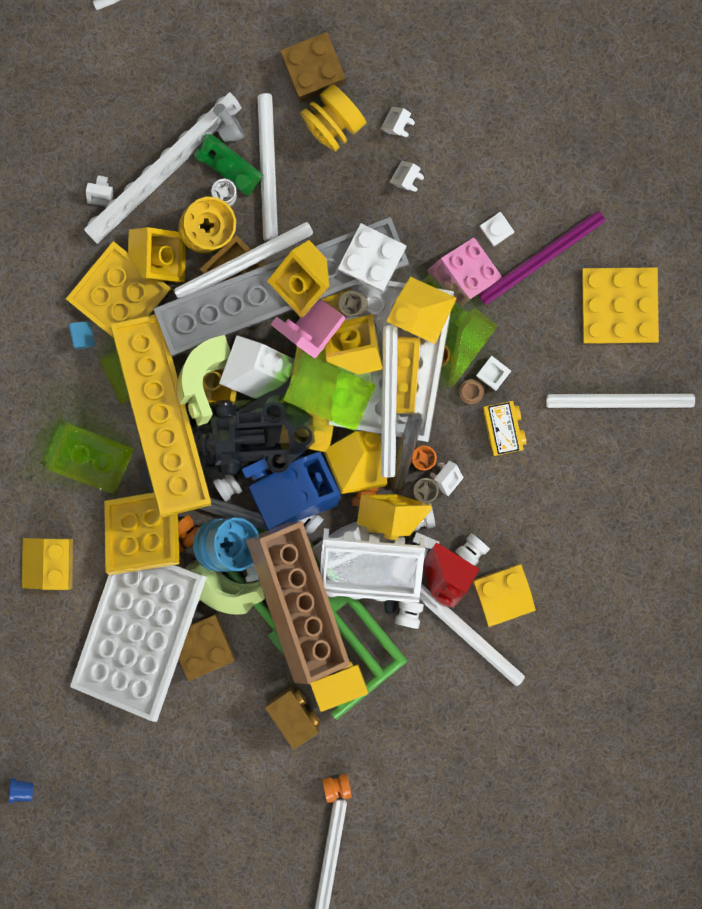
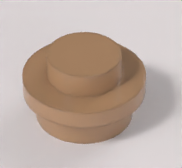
M469 379L461 384L459 396L463 402L476 404L483 398L484 388L479 381Z

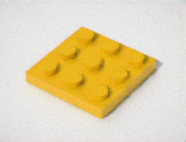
M113 241L66 300L113 337L111 324L152 315L154 308L161 304L172 289L162 280L143 278L128 253Z
M658 268L582 269L583 344L659 342Z
M154 492L104 501L105 565L107 574L115 575L179 564L178 514L160 518Z

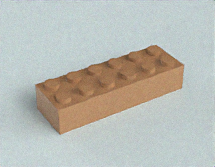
M303 521L287 522L246 539L294 683L310 684L349 666L350 662Z

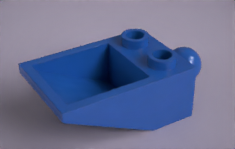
M321 452L300 458L290 463L286 471L272 473L249 486V491L267 530L337 507L341 495L336 486L337 483L333 473L329 471ZM309 476H313L314 481H311Z

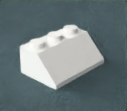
M236 336L219 384L258 399L264 394L287 384L289 377L292 376L295 359L264 344Z

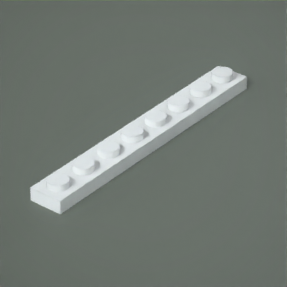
M230 92L226 96L219 98L215 103V106L223 104L230 115H235L242 108ZM214 107L208 113L201 115L189 131L183 132L171 148L165 149L153 165L147 166L135 182L129 183L118 198L111 200L101 214L93 217L88 222L84 230L97 244L194 154L198 147L203 145L202 140L206 134L214 135L218 131L223 121L213 112Z

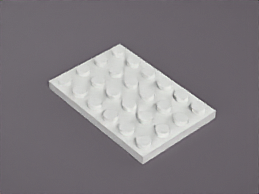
M389 281L384 292L365 283L351 289V291H360L365 294L368 299V308L362 315L347 316V319L373 314L382 354V364L383 327L385 325H392L387 322V319L406 283ZM439 289L449 295L454 296V291ZM450 314L436 344L421 338L415 413L419 412L422 414L421 418L423 419L417 439L420 441L429 442ZM397 327L398 336L420 338ZM338 366L329 425L382 434L383 369L358 375ZM396 413L397 437L403 436L409 414Z
M176 565L108 575L70 687L147 720L157 722L207 577Z

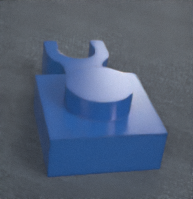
M264 458L243 468L242 471L245 477H252L254 481L266 475L265 470L268 468L267 460Z

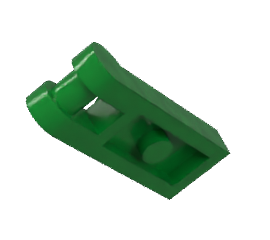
M206 134L202 140L203 145L197 148L194 157L200 162H205L225 179L232 181L245 195H251L264 175L218 138L211 134ZM211 149L217 152L216 156L210 152Z

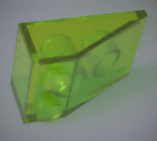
M472 308L469 312L465 309L455 321L458 327L454 331L445 386L448 388H452L498 327L497 324L475 308Z
M304 353L283 400L356 432L376 385Z
M59 418L40 464L47 470L115 495L134 448Z

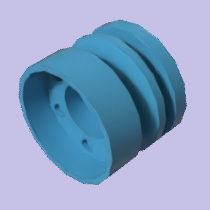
M244 518L212 519L204 522L197 529L194 536L193 550L195 557L201 566L209 571L223 572L247 569L253 564V560L246 539L258 535V531L251 522Z

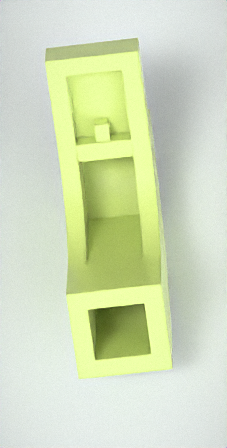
M225 335L211 338L198 345L188 356L178 377L177 396L179 404L190 403L188 405L189 413L193 419H196L198 426L208 423L213 415L203 389V377L209 372L225 368L231 352Z
M198 560L191 561L185 568L207 577L199 600L217 611L235 615L246 614L254 604L265 599L260 580L247 584L235 583L227 579L221 572L209 571L202 567Z

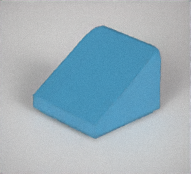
M90 322L70 323L69 329L74 348L79 350L95 346Z

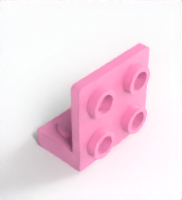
M475 238L470 239L451 251L427 270L440 289L454 291V297L457 298L453 306L455 311L502 278Z
M321 299L296 324L289 319L283 322L276 317L270 325L313 358H316L333 334L339 329L345 317Z

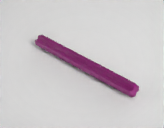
M596 211L478 295L482 303L485 305L489 304L605 222L602 213Z

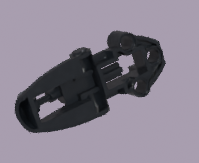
M280 396L268 398L263 408H256L250 412H236L235 402L231 400L208 402L213 415L208 423L199 426L196 419L191 417L188 406H185L190 426L194 428L193 437L202 470H219L224 475H234L242 470L241 462L260 461L265 458L271 471L282 473L288 469L292 461L309 449L315 442L313 416L300 407L286 402ZM276 405L281 409V413L277 415L272 414L268 407ZM285 425V429H288L289 443H275L274 447H264V444L242 446V444L265 443L266 435L264 428H240ZM304 428L308 431L309 435L307 437H300L297 435L296 430ZM280 454L285 457L286 461L278 463L274 460L273 456Z

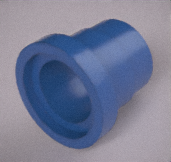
M11 778L9 803L14 804V801L32 802L34 783L16 781V778Z

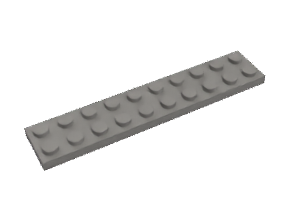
M391 217L368 225V227L400 242ZM357 230L315 246L327 259L330 285L318 301L363 284V282L338 270ZM405 252L395 271L409 266ZM285 258L154 308L171 356L174 357L195 349L198 345L211 338L222 335L226 337L293 311L289 304L267 282Z

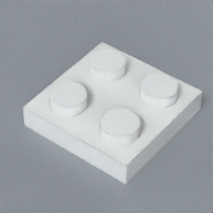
M360 224L338 270L384 292L407 245L366 225Z

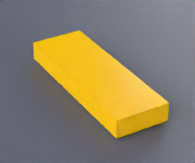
M398 336L396 413H415L421 338Z

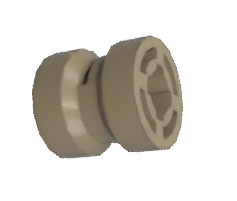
M347 291L339 299V308L347 316H359L366 312L368 299L360 291Z
M423 478L414 484L413 495L418 501L429 503L438 496L439 489L434 480Z

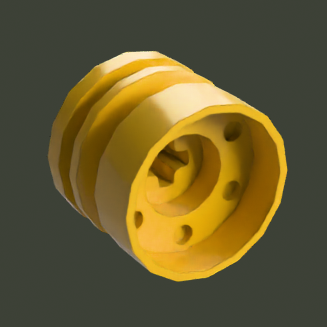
M331 84L320 94V98L325 106L320 107L312 101L309 105L315 115L306 108L300 112V115L313 136L321 144L336 152L340 146L334 137L345 144L347 139L342 130L345 128L348 132L355 135L367 122L353 102L337 86Z
M204 197L197 199L183 212L179 220L178 231L182 242L187 248L196 253L209 254L218 251L232 239L236 231V218L233 210L226 202L216 197ZM204 221L206 225L211 226L207 233H205V229H200V225Z

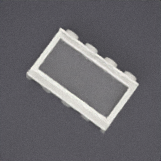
M324 528L320 575L328 597L349 596L352 599L396 600L407 604L419 602L425 554V537H420L419 546L406 545L405 538L399 536L398 540H394V543L379 542L378 534H370L369 541L354 540L353 532H345L344 539L328 538L329 529Z

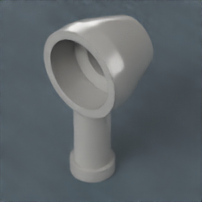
M217 104L213 112L223 121L218 128L223 141L227 143L244 138L245 133L236 117L230 115L223 104Z

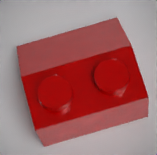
M437 542L425 556L423 563L431 595L440 604L452 608L467 593L480 569Z

